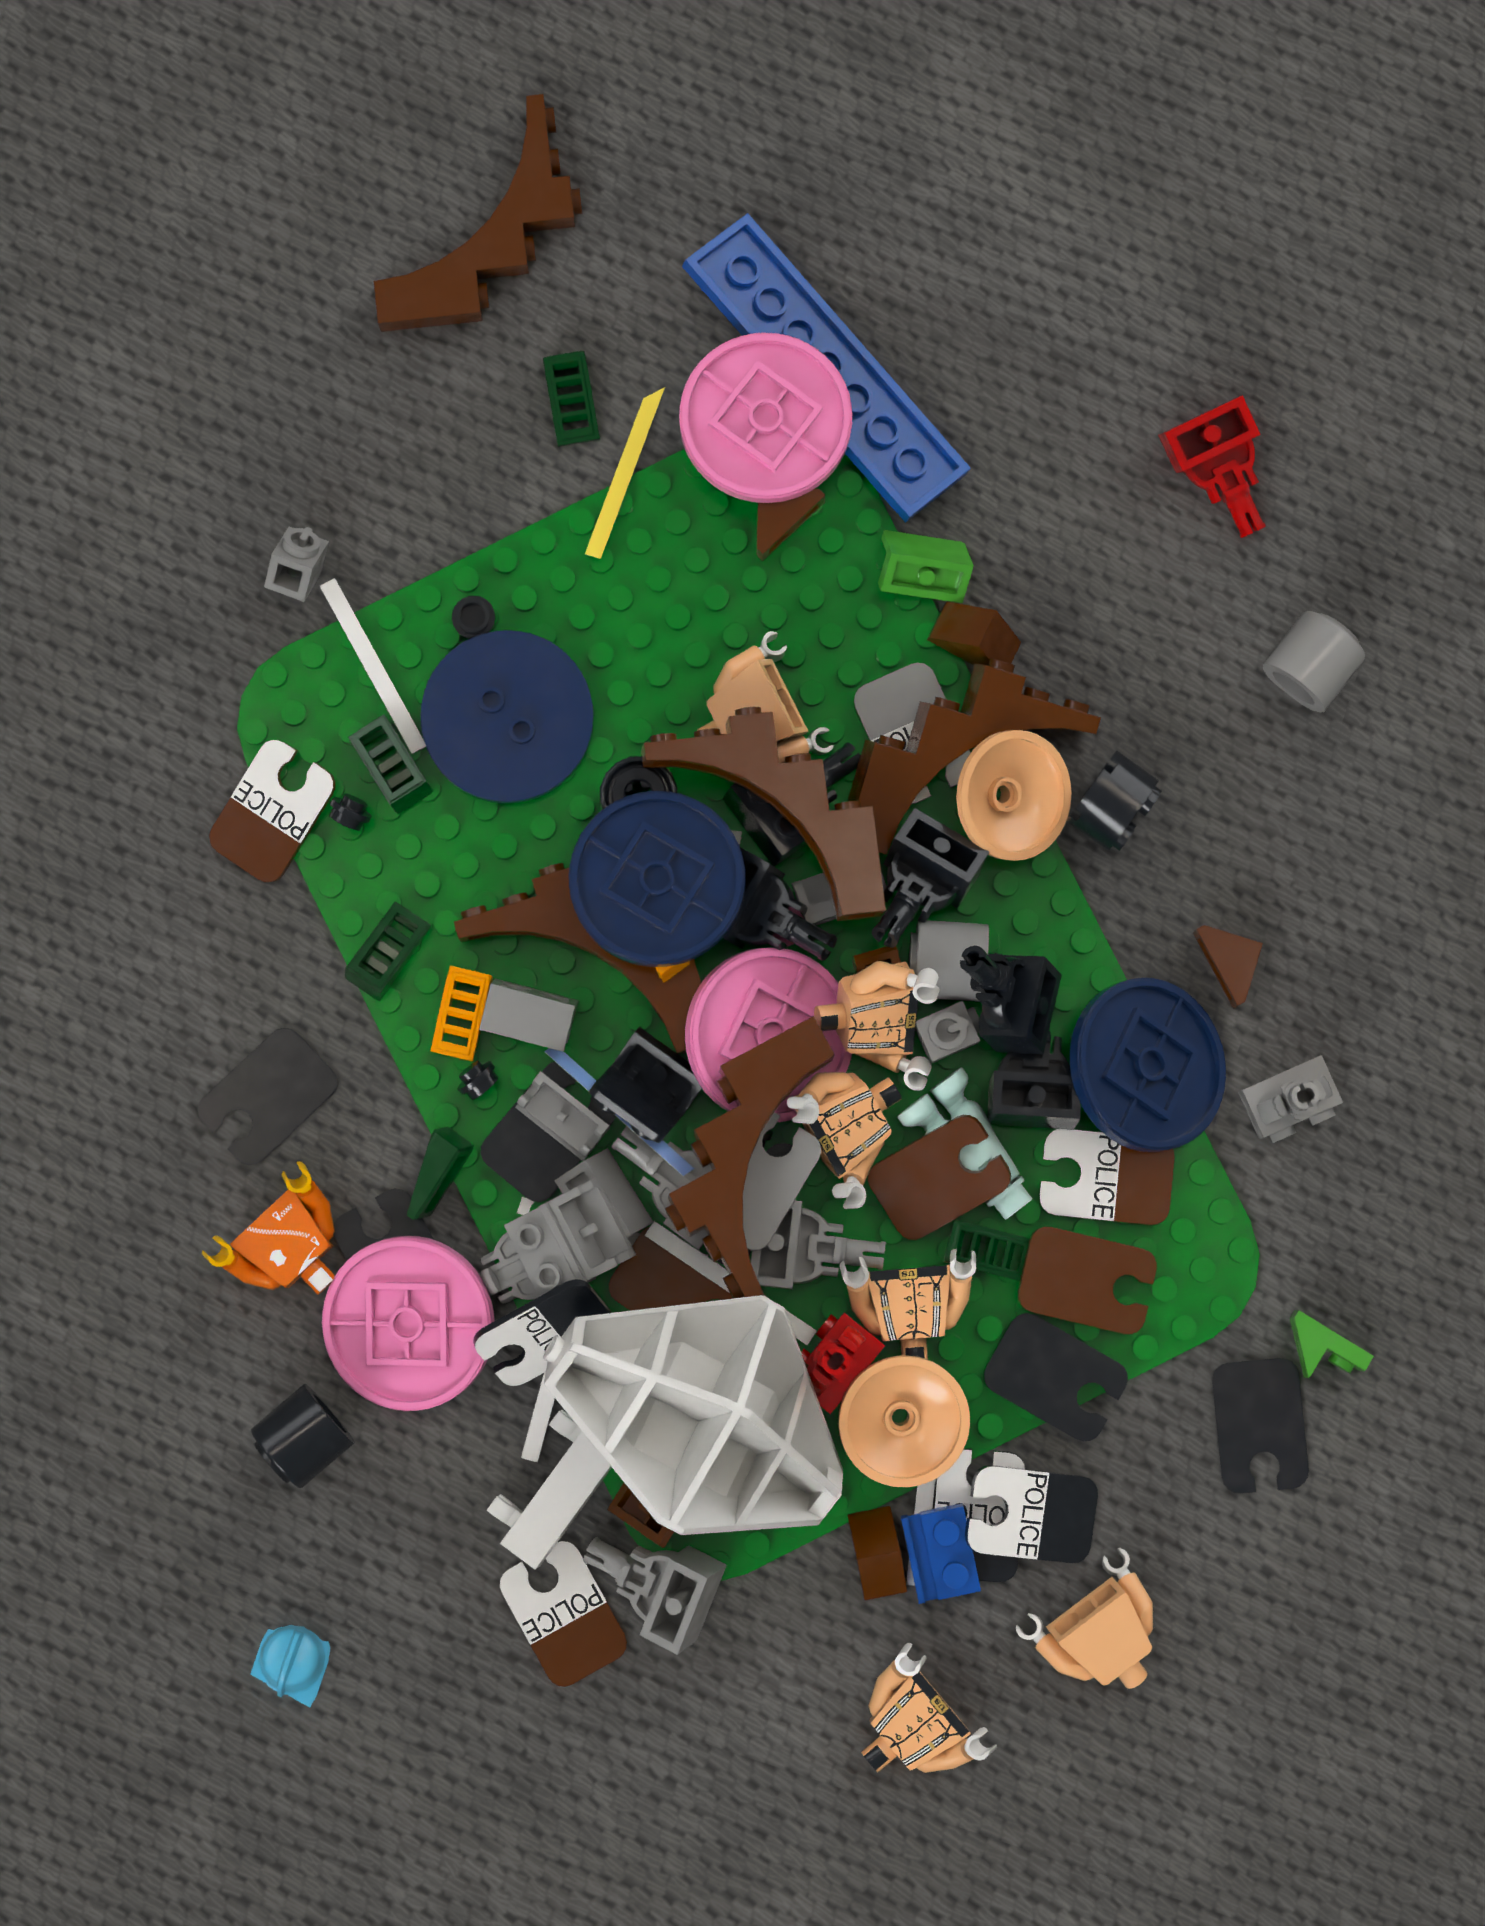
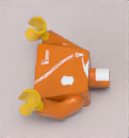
M299 1161L297 1165L302 1172L299 1178L289 1179L286 1173L282 1172V1177L288 1190L233 1240L230 1245L220 1236L212 1237L221 1245V1250L214 1256L208 1255L203 1250L202 1255L213 1266L222 1267L243 1283L270 1290L279 1288L281 1285L285 1288H290L300 1277L317 1295L322 1293L335 1279V1275L320 1260L333 1247L330 1239L333 1237L335 1229L330 1202L316 1183L311 1180L306 1165Z

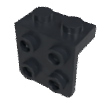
M639 1027L614 1063L594 1083L589 1093L596 1099V1103L600 1108L610 1114H617L631 1125V1128L638 1136L660 1143L684 1116L702 1090V1087L695 1078L688 1061Z

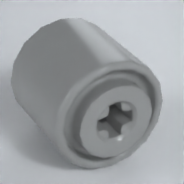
M1305 611L1263 663V670L1275 685L1301 705L1321 713L1326 711L1363 663L1365 652L1356 636L1343 624L1328 615Z
M930 920L922 923L918 921L916 933L911 932L909 968L913 969L916 975L924 968H931L937 972L939 978L936 986L940 989L937 999L980 1002L976 998V993L981 992L972 990L970 985L971 976L961 968L960 960H964L962 953L970 946H980L988 954L989 925Z

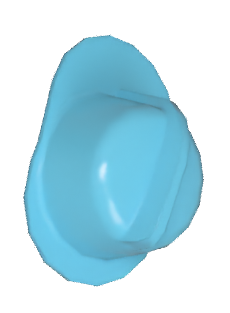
M289 1625L275 1630L268 1629L261 1641L251 1675L277 1691V1696L288 1695L310 1708L318 1694L329 1662V1642L321 1640L315 1633L301 1626Z

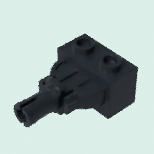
M849 742L823 760L827 790L857 769L861 756L859 753L846 762L841 763L856 750ZM734 783L730 786L723 797L724 802L774 867L807 844L798 830L770 803L741 785ZM834 789L827 793L828 804L837 799Z
M914 808L895 836L883 864L888 867V885L884 890L885 902L888 903L895 891L897 893L878 924L873 928V937L880 942L888 929L891 928L884 945L895 947L899 942V938L909 923L914 920L922 906L924 908L918 918V921L925 923L933 912L943 910L950 904L958 909L977 880L989 851L980 848L969 839Z
M740 847L745 867V892L738 916L723 939L743 949L745 944L754 946L769 944L778 950L785 949L787 944L773 936L775 933L817 956L818 959L826 960L831 952L814 941L817 939L834 949L837 937L788 910L789 907H792L805 915L808 907L794 899L790 887L783 880L785 873Z
M976 945L966 948L962 953L964 960H960V966L971 976L970 985L972 990L981 992L976 993V998L982 1003V1013L979 1017V1035L996 1052L1044 1054L1062 974L1045 956L987 954L984 949Z
M1049 1031L1044 1054L1007 1053L998 1067V1071L994 1070L989 1081L987 1119L990 1125L1074 1130L1080 1120L1081 1103L1073 1085L1070 1065L1062 1054V1037H1054L1052 1041V1054L1050 1053L1051 1032Z

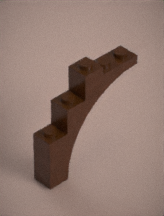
M543 94L526 96L527 129L521 160L508 192L490 219L466 243L439 261L406 275L374 281L377 319L381 332L483 321L481 309L490 308L487 282L479 283L478 279L529 274L528 262L536 261L533 235L525 236V232L575 227L574 215L582 214L580 188L571 189L570 176L553 177V175L561 174L558 148L550 149L548 134L556 133L554 107L545 108Z
M990 658L988 666L974 664L961 712H958L960 703L935 696L933 704L920 701L906 751L903 750L905 742L883 735H880L878 743L865 739L847 801H860L861 807L873 806L879 853L887 854L898 825L917 794L942 768L969 749L976 747L984 739L995 733L1007 730L1024 731L1051 728H1066L1096 734L1101 717L1088 714L1090 705L1070 699H1065L1063 706L1048 702L1050 694L1040 690L1025 687L1024 693L1021 694L1026 677L1013 673L1015 665Z
M761 707L740 708L735 710V716H729L726 722L727 734L720 735V729L716 728L695 731L694 738L677 739L675 733H663L651 736V742L643 744L641 749L643 768L678 767L710 773L745 787L777 809L798 830L817 857L831 890L837 921L880 917L886 911L873 806L861 807L860 801H847L835 804V810L829 811L823 759L811 760V754H796L785 757V763L779 764L773 712L762 713Z
M563 863L550 865L538 870L540 877L532 879L537 896L528 898L527 892L515 894L502 899L503 907L487 911L485 905L473 907L461 912V920L454 921L456 932L461 942L494 935H530L562 941L594 954L620 971L645 995L665 1024L676 1053L678 1055L687 1053L685 1044L686 1018L693 996L701 984L694 959L689 961L690 964L663 983L655 967L629 963L601 948L585 931L578 919L570 896L569 868L565 869Z
M814 1016L720 1066L719 1073L722 1078L716 1080L717 1085L726 1102L730 1104L735 1101L738 1107L694 1130V1137L697 1141L691 1144L692 1150L701 1166L705 1167L710 1164L712 1171L668 1195L671 1205L666 1207L665 1210L677 1232L684 1228L689 1237L704 1229L707 1232L708 1236L702 1238V1242L713 1262L721 1259L729 1275L723 1277V1280L733 1299L764 1296L750 1263L743 1229V1190L748 1164L760 1134L778 1106L806 1078L832 1062L835 1055Z

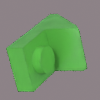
M1294 1310L1290 1316L1304 1378H1310L1326 1351L1331 1353L1328 1361L1349 1374L1353 1368L1359 1371H1366L1374 1357L1373 1355L1300 1310Z

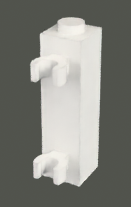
M564 1410L558 1411L549 1426L568 1438L573 1444L525 1510H520L501 1494L496 1496L487 1509L494 1517L511 1527L500 1544L535 1570L541 1566L612 1468Z

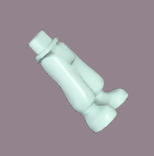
M961 1067L933 1087L930 1092L947 1109L951 1115V1120L960 1115H971L978 1119L989 1135L982 1142L969 1144L961 1149L960 1161L965 1168L971 1171L982 1170L991 1159L1000 1154L1009 1166L1011 1181L1008 1187L1002 1193L985 1202L988 1207L994 1205L1006 1220L1033 1198L1021 1184L1024 1182V1178L1018 1176L1020 1174L994 1133L980 1105L964 1097V1089L968 1084V1074ZM928 1093L924 1094L897 1116L902 1125L906 1127L921 1126L926 1131V1134L950 1121L945 1120L939 1113Z

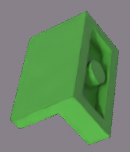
M883 531L881 540L886 550V556L878 581L881 591L963 603L974 567L965 543L896 531Z

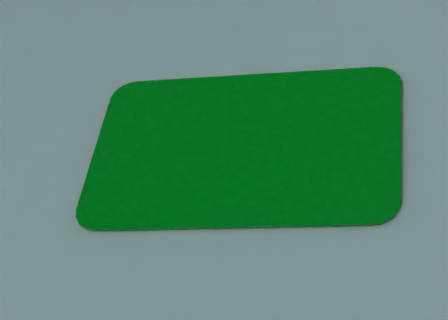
M683 449L632 475L601 559L585 555L610 486L354 612L422 738L421 704L427 682L441 660L455 647L468 640V638L461 636L456 631L452 622L453 609L461 599L468 596H479L486 599L492 605L495 612V624L490 632L502 630L527 632L540 636L561 648L576 663L587 682L593 704V731L587 752L577 769L559 787L541 797L519 803H496L482 800L452 784L438 769L427 747L411 754L339 621L285 646L257 668L241 696L237 731L248 767L266 742L281 740L298 750L292 762L286 764L280 774L282 785L287 790L297 791L305 785L307 771L313 762L327 769L335 779V791L300 847L294 860L346 964H349L395 901L431 925L419 946L380 1001L374 999L360 988L359 990L431 1135L436 1129L449 1127L474 1145L473 1151L455 1177L454 1182L489 1252L494 1251L499 1239L507 1232L504 1225L523 1216L518 1214L517 1211L522 1197L525 1196L483 1161L481 1146L487 1136L529 1088L539 1072H542L554 1060L544 1052L549 1049L547 1047L481 1030L473 1062L479 1060L483 1065L491 1061L495 1066L493 1071L499 1078L492 1087L474 1100L467 1093L461 1094L457 1089L462 1083L459 1075L473 1062L430 1052L449 966L492 975L493 981L496 978L579 1000L564 1052L596 1081L614 1063L639 1027L675 1053L676 1050L665 1024L645 995L620 971L594 954L562 941L530 935H494L461 942L454 925V921L462 919L461 912L481 905H485L487 911L503 907L502 899L523 892H527L528 898L535 897L537 895L532 879L540 877L538 870L558 863H563L565 869L569 868L573 850L581 833L588 823L602 811L600 786L608 770L616 762L625 758L642 756L641 749L643 744L651 742L650 737L653 735L675 733L677 739L694 738V732L714 720L706 702L714 695L713 685L725 663L753 645L760 647L764 635L770 631L778 633L775 640L767 643V647L770 650L778 651L787 645L784 657L774 662L809 731L801 736L807 739L811 732L820 727H826L830 730L823 734H817L815 741L821 748L834 745L833 749L824 755H816L809 751L811 760H825L847 742L851 743L856 750L841 763L846 762L857 753L861 755L865 739L869 740L855 709L854 698L856 692L863 685L913 663H924L933 670L945 698L960 703L958 712H961L971 674L963 659L927 640L940 614L932 599L880 590L878 581L886 556V550L881 540L884 530L898 531L877 490L846 454H844L834 472L815 488L820 489L825 494V503L763 562L757 556L758 503L735 498L714 487L697 471L689 459L686 450ZM383 714L388 718L433 789L430 795L399 814L390 806L348 738ZM384 734L365 746V748L369 752L389 739L387 734ZM396 748L376 760L375 764L379 765L398 753ZM403 764L384 776L386 781L406 769L407 766ZM666 767L673 775L679 794L694 798L711 808L723 819L730 830L742 832L739 847L770 863L723 800L730 786L734 784L733 782L710 773L678 767ZM945 767L926 785L931 797L910 805L898 825L894 838L914 808L969 839L958 815L957 785L950 788L945 778ZM856 769L827 790V793L834 789L837 794V799L828 804L829 811L835 810V804L847 802ZM636 783L632 785L633 792L626 794V796L651 790H643L641 783ZM1000 788L997 789L996 793L997 801L1001 796ZM346 793L368 804L366 811L372 815L370 822L364 823L361 830L357 831L333 820L329 816L333 808L330 805L333 797L343 798ZM1056 840L1042 853L1025 860H1002L988 855L977 880L958 909L950 904L943 910L933 912L928 918L930 921L988 924V954L1045 956L1062 974L1049 1029L1051 1032L1050 1053L1052 1054V1041L1054 1037H1062V1054L1067 1059L1069 1065L1071 1039L1083 1009L1102 990L1127 980ZM808 844L776 866L777 869L785 873L783 880L790 887L796 900L792 883L823 873L817 857ZM879 853L881 872L887 886L888 867L883 865L887 854ZM897 891L894 892L888 903L885 902L886 910L892 903ZM924 906L920 908L914 920L909 923L899 938L896 947L900 962L909 963L911 932L916 933L918 918ZM882 916L844 921L834 919L817 925V927L837 937L834 949L817 939L814 941L831 952L826 960L818 959L817 956L796 944L787 946L785 949L793 950L812 958L828 970L836 981L839 982L843 977L855 974L852 963L854 955L886 947L884 942L888 938L891 928L888 929L882 940L878 942L873 937L872 930ZM394 920L391 927L410 939L413 932ZM384 935L382 938L383 942L398 952L402 950V946ZM722 938L709 951L695 958L694 962L702 983L716 966L731 956L751 949L775 947L769 944L761 946L745 944L743 949ZM375 950L371 954L388 967L392 963V961ZM366 965L363 966V970L378 980L382 977ZM457 982L455 989L478 995L480 987ZM453 999L451 1007L475 1012L476 1004ZM936 999L935 1002L930 1004L918 1001L916 1021L961 1001ZM963 1001L966 1009L974 1007L978 1017H980L982 1013L981 1002ZM449 1016L447 1024L471 1029L472 1021ZM916 1031L913 1054L906 1055L908 1060L917 1056L927 1058ZM444 1033L443 1041L467 1047L468 1038ZM977 1033L980 1039L978 1044L932 1063L929 1075L925 1076L928 1080L923 1090L919 1091L912 1090L905 1084V1072L900 1070L898 1073H895L852 1053L846 1073H855L866 1083L869 1089L888 1077L894 1083L902 1098L894 1105L882 1111L892 1133L884 1141V1145L872 1167L877 1162L926 1134L923 1127H906L897 1118L901 1112L924 1094L928 1093L945 1120H951V1115L947 1109L934 1097L930 1090L961 1067L968 1074V1084L964 1089V1097L967 1100L977 1102L987 1117L989 1081L994 1070L998 1071V1067L1007 1053L996 1052ZM687 1053L679 1055L689 1062ZM576 1082L574 1085L564 1089L588 1108L592 1096L580 1083ZM702 1089L684 1116L666 1135L663 1141L667 1144L671 1141L683 1151L692 1150L691 1144L697 1141L694 1137V1130L728 1111L716 1104ZM1081 1105L1080 1120L1074 1130L1101 1132L1088 1117ZM616 1117L610 1125V1129L586 1159L608 1148L653 1222H657L682 1239L663 1224L666 1218L656 1208L652 1193L639 1184L643 1176L655 1185H658L659 1182L616 1149L611 1148L616 1139L620 1138L633 1149H637V1146L621 1135L626 1125ZM792 1120L777 1122L775 1127L771 1129L773 1135L771 1140H766L764 1150L767 1151L773 1145L780 1143L793 1145L792 1139L799 1127L805 1130L803 1124L794 1123ZM991 1125L1000 1143L1020 1174L1018 1176L1024 1178V1182L1021 1184L1033 1199L1006 1220L994 1205L988 1207L985 1202L959 1216L956 1220L1030 1238L1032 1233L1041 1227H1054L1130 1245L1151 1252L1157 1262V1270L1153 1285L1139 1282L1131 1275L1120 1276L1113 1285V1294L1119 1303L1123 1305L1138 1303L1148 1306L1143 1327L1133 1334L1117 1333L1029 1312L1020 1305L1018 1300L1020 1281L975 1271L972 1275L969 1301L956 1326L945 1330V1336L926 1338L928 1360L933 1361L948 1371L958 1382L967 1399L970 1412V1429L964 1448L972 1449L971 1460L1046 1423L994 1393L984 1382L985 1368L1010 1323L1016 1316L1024 1313L1036 1315L1120 1363L1128 1374V1380L1213 1338L1240 1317L1256 1288L1260 1253L1251 1221L1205 1131L1191 1142L1173 1149L1175 1158L1168 1216L1157 1225H1144L1056 1216L1047 1213L1042 1208L1039 1200L1040 1182H1055L1060 1187L1068 1188L1074 1186L1079 1181L1081 1175L1080 1167L1073 1159L1043 1160L1046 1137L1056 1129ZM819 1157L818 1162L795 1200L802 1201V1208L818 1213L827 1223L843 1225L842 1234L826 1232L827 1236L886 1242L884 1254L863 1252L865 1256L884 1258L882 1270L867 1267L868 1272L950 1265L943 1262L953 1220L920 1239H907L898 1232L871 1190L868 1176L863 1185L866 1191L864 1205L860 1208L844 1209L843 1204L846 1198H835L832 1193V1189L836 1184L844 1183L843 1177L839 1179ZM558 1188L547 1200L534 1202L530 1207V1211L561 1195L562 1192ZM965 1232L960 1257L968 1258L973 1237L972 1233ZM982 1236L976 1261L984 1263L990 1238ZM998 1241L993 1265L1001 1267L1007 1242ZM703 1244L699 1251L703 1254L708 1255V1257L711 1259L709 1253L707 1252ZM1015 1244L1009 1269L1018 1271L1024 1246ZM751 1251V1253H750V1255H749L750 1263H751V1258H752V1251ZM716 1261V1263H718L719 1265H721L722 1267H724V1268L726 1269V1267H725L724 1265H722V1264H720L719 1262ZM825 1262L822 1264L826 1267L839 1268L838 1277L821 1275L808 1283L793 1284L792 1290L761 1286L766 1297L783 1306L785 1310L816 1331L819 1330L831 1314L838 1319L842 1313H846L867 1330L852 1311L847 1284L843 1280L840 1264ZM620 1264L596 1276L595 1280L589 1282L590 1286L612 1313L630 1311L615 1301L609 1292L610 1279ZM845 1265L846 1270L849 1272H855L860 1268V1266ZM520 1298L514 1299L517 1308L532 1301ZM711 1299V1300H708V1301H706V1302H709V1301H717V1300H719V1299ZM814 1335L809 1344L806 1345L796 1338L800 1351L805 1348L810 1353L821 1341L818 1336ZM873 1335L885 1347L871 1364L888 1357L901 1355L900 1340L882 1341L881 1336ZM1087 1383L1079 1389L1077 1402L1081 1405L1105 1393V1390L1097 1383ZM840 1402L831 1414L821 1407L843 1468L842 1495L819 1525L680 1535L674 1532L666 1546L662 1548L626 1522L624 1524L638 1546L651 1552L661 1550L680 1552L689 1545L726 1564L727 1566L721 1579L723 1581L748 1574L849 1522L847 1514L876 1509L917 1488V1486L892 1487L881 1484L867 1477L853 1464L844 1450L839 1435L838 1416ZM905 1409L896 1410L892 1416L893 1421L896 1423L903 1422L907 1417V1411ZM611 1468L603 1481L612 1499H614L624 1482L614 1469Z

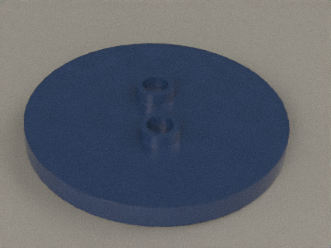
M502 630L488 632L470 638L455 647L441 660L427 682L421 704L423 738L432 760L441 773L462 791L476 798L496 803L529 801L559 787L573 774L583 760L593 731L594 713L591 694L587 682L576 663L552 642L540 636L522 631Z
M647 791L626 796L613 802L588 823L576 842L569 867V890L574 910L580 923L601 948L611 955L632 964L649 967H667L688 962L701 956L714 947L727 934L737 918L743 902L745 867L743 856L734 834L723 819L711 808L683 794L667 791Z
M1129 979L1111 985L1098 993L1083 1009L1075 1025L1070 1045V1070L1073 1085L1088 1117L1111 1140L1137 1151L1160 1152L1191 1142L1212 1122L1220 1107L1225 1090V1055L1219 1034L1209 1015L1186 991L1159 979Z

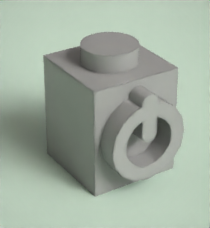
M288 527L272 552L264 587L305 602L321 574L329 541L319 538L309 527L304 529Z
M963 1001L916 1021L915 1031L931 1064L980 1042L977 1034L980 1032L978 1014L974 1007L966 1009Z

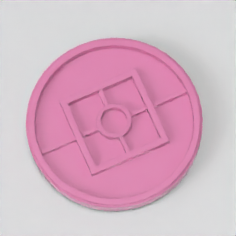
M753 333L731 339L719 345L708 353L695 367L685 384L681 397L679 414L680 433L684 448L692 464L714 487L730 496L756 503L782 502L800 497L822 484L837 468L850 440L852 404L847 386L834 364L818 349L788 335Z
M751 949L731 956L716 966L705 977L695 992L689 1006L685 1026V1044L689 1064L704 1092L726 1111L738 1107L735 1101L730 1104L726 1102L717 1085L716 1080L722 1078L719 1073L720 1066L814 1016L815 1006L836 1004L838 982L828 970L812 958L789 949ZM836 1030L822 1031L835 1054L833 1061L806 1078L778 1106L775 1113L780 1115V1118L777 1122L792 1120L797 1115L794 1109L788 1108L787 1100L791 1096L798 1095L816 1073L847 1072L852 1053L845 1050Z
M396 1236L377 1241L361 1249L338 1270L334 1277L335 1279L329 1286L324 1301L322 1313L323 1337L328 1355L335 1369L355 1392L385 1408L401 1411H419L450 1401L467 1389L479 1376L487 1360L484 1361L477 1353L473 1339L480 1329L495 1321L494 1310L483 1279L471 1263L460 1253L433 1239L420 1236Z

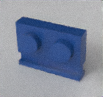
M963 1503L921 1511L918 1514L901 1516L919 1604L929 1600H941L981 1591L973 1550L967 1545L965 1540L967 1521Z

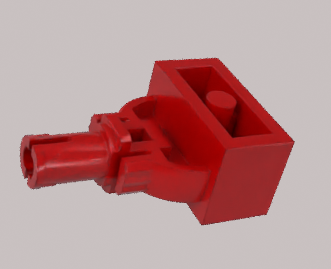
M1243 395L1158 434L1175 473L1184 472L1193 484L1206 490L1212 504L1223 499L1235 521L1241 538L1252 534L1253 530L1258 531L1266 527L1254 504L1249 486L1259 483L1253 471L1255 447L1252 439L1261 434Z
M842 1313L838 1319L831 1314L815 1334L821 1341L811 1353L805 1348L801 1351L804 1362L809 1365L807 1371L819 1404L829 1414L842 1401L847 1388L854 1378L867 1368L885 1347L882 1342L846 1313Z

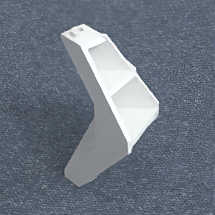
M759 1295L575 1317L560 1338L555 1335L548 1344L543 1359L548 1361L544 1380L545 1387L656 1522L680 1535L814 1526L820 1524L842 1495L843 1468L787 1312L783 1306Z

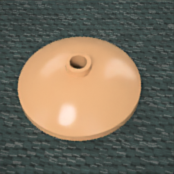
M1007 730L995 733L984 739L972 750L960 772L956 799L958 815L963 829L974 844L989 851L988 855L1010 861L1032 858L1051 846L1064 828L1071 806V781L1068 769L1060 753L1045 738L1023 730ZM1000 788L1001 796L997 801L996 793L997 789Z
M899 1355L888 1357L865 1368L847 1388L839 1409V1435L849 1459L867 1477L892 1487L919 1486L940 1477L951 1468L961 1455L970 1429L969 1406L958 1382L940 1365L917 1356ZM898 1409H905L907 1411L906 1419L901 1423L894 1422L892 1419L893 1413Z

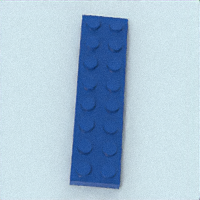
M748 213L685 259L682 268L742 336L753 333L788 335L815 347L834 364L847 386L852 404V428L845 454L905 523L968 474L971 469L970 466Z

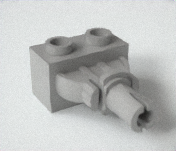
M1322 1055L1238 1092L1258 1138L1262 1139L1270 1136L1272 1143L1297 1133L1293 1125L1309 1118L1313 1126L1336 1116L1333 1107L1343 1103Z
M626 1126L621 1135L637 1146V1149H633L620 1138L616 1139L611 1148L616 1149L659 1182L658 1185H655L643 1176L639 1184L652 1193L656 1208L666 1218L663 1224L699 1251L703 1245L702 1238L708 1236L705 1229L691 1237L688 1236L684 1228L677 1232L665 1208L671 1205L668 1199L669 1193L708 1173L711 1169L710 1164L702 1167L693 1150L683 1151L670 1141L668 1145L695 1168L685 1176H682Z
M794 1200L769 1244L759 1251H752L751 1265L760 1286L792 1290L793 1284L808 1283L821 1275L838 1277L839 1268L823 1266L824 1262L840 1264L844 1261L845 1265L861 1266L859 1257H863L867 1267L882 1270L884 1258L865 1256L863 1252L884 1254L886 1242L827 1236L826 1232L842 1234L843 1225L827 1223L818 1213L802 1208V1201Z
M539 1207L505 1224L504 1227L507 1232L499 1239L494 1251L481 1258L482 1265L499 1259L497 1264L479 1273L490 1296L513 1287L511 1291L498 1297L501 1303H508L516 1298L534 1300L559 1285L576 1279ZM594 1277V1278H592V1279H590V1280H588V1281H586V1282L589 1283V1282L595 1280L596 1277Z
M595 1537L590 1542L586 1551L591 1554H585L583 1562L616 1578L615 1582L619 1586L616 1592L629 1599L635 1612L645 1621L640 1636L676 1655L697 1641L724 1574L726 1564L689 1545L680 1552L671 1550L651 1552L638 1546L631 1552V1555H628L601 1541L598 1537Z

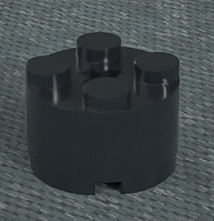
M1116 750L1110 760L1117 765L1113 767L1107 762L1075 808L1081 813L1080 816L1072 811L1066 820L1108 851L1112 846L1118 851L1122 849L1137 826L1131 822L1137 812L1146 816L1162 791L1156 787L1159 782L1158 779Z

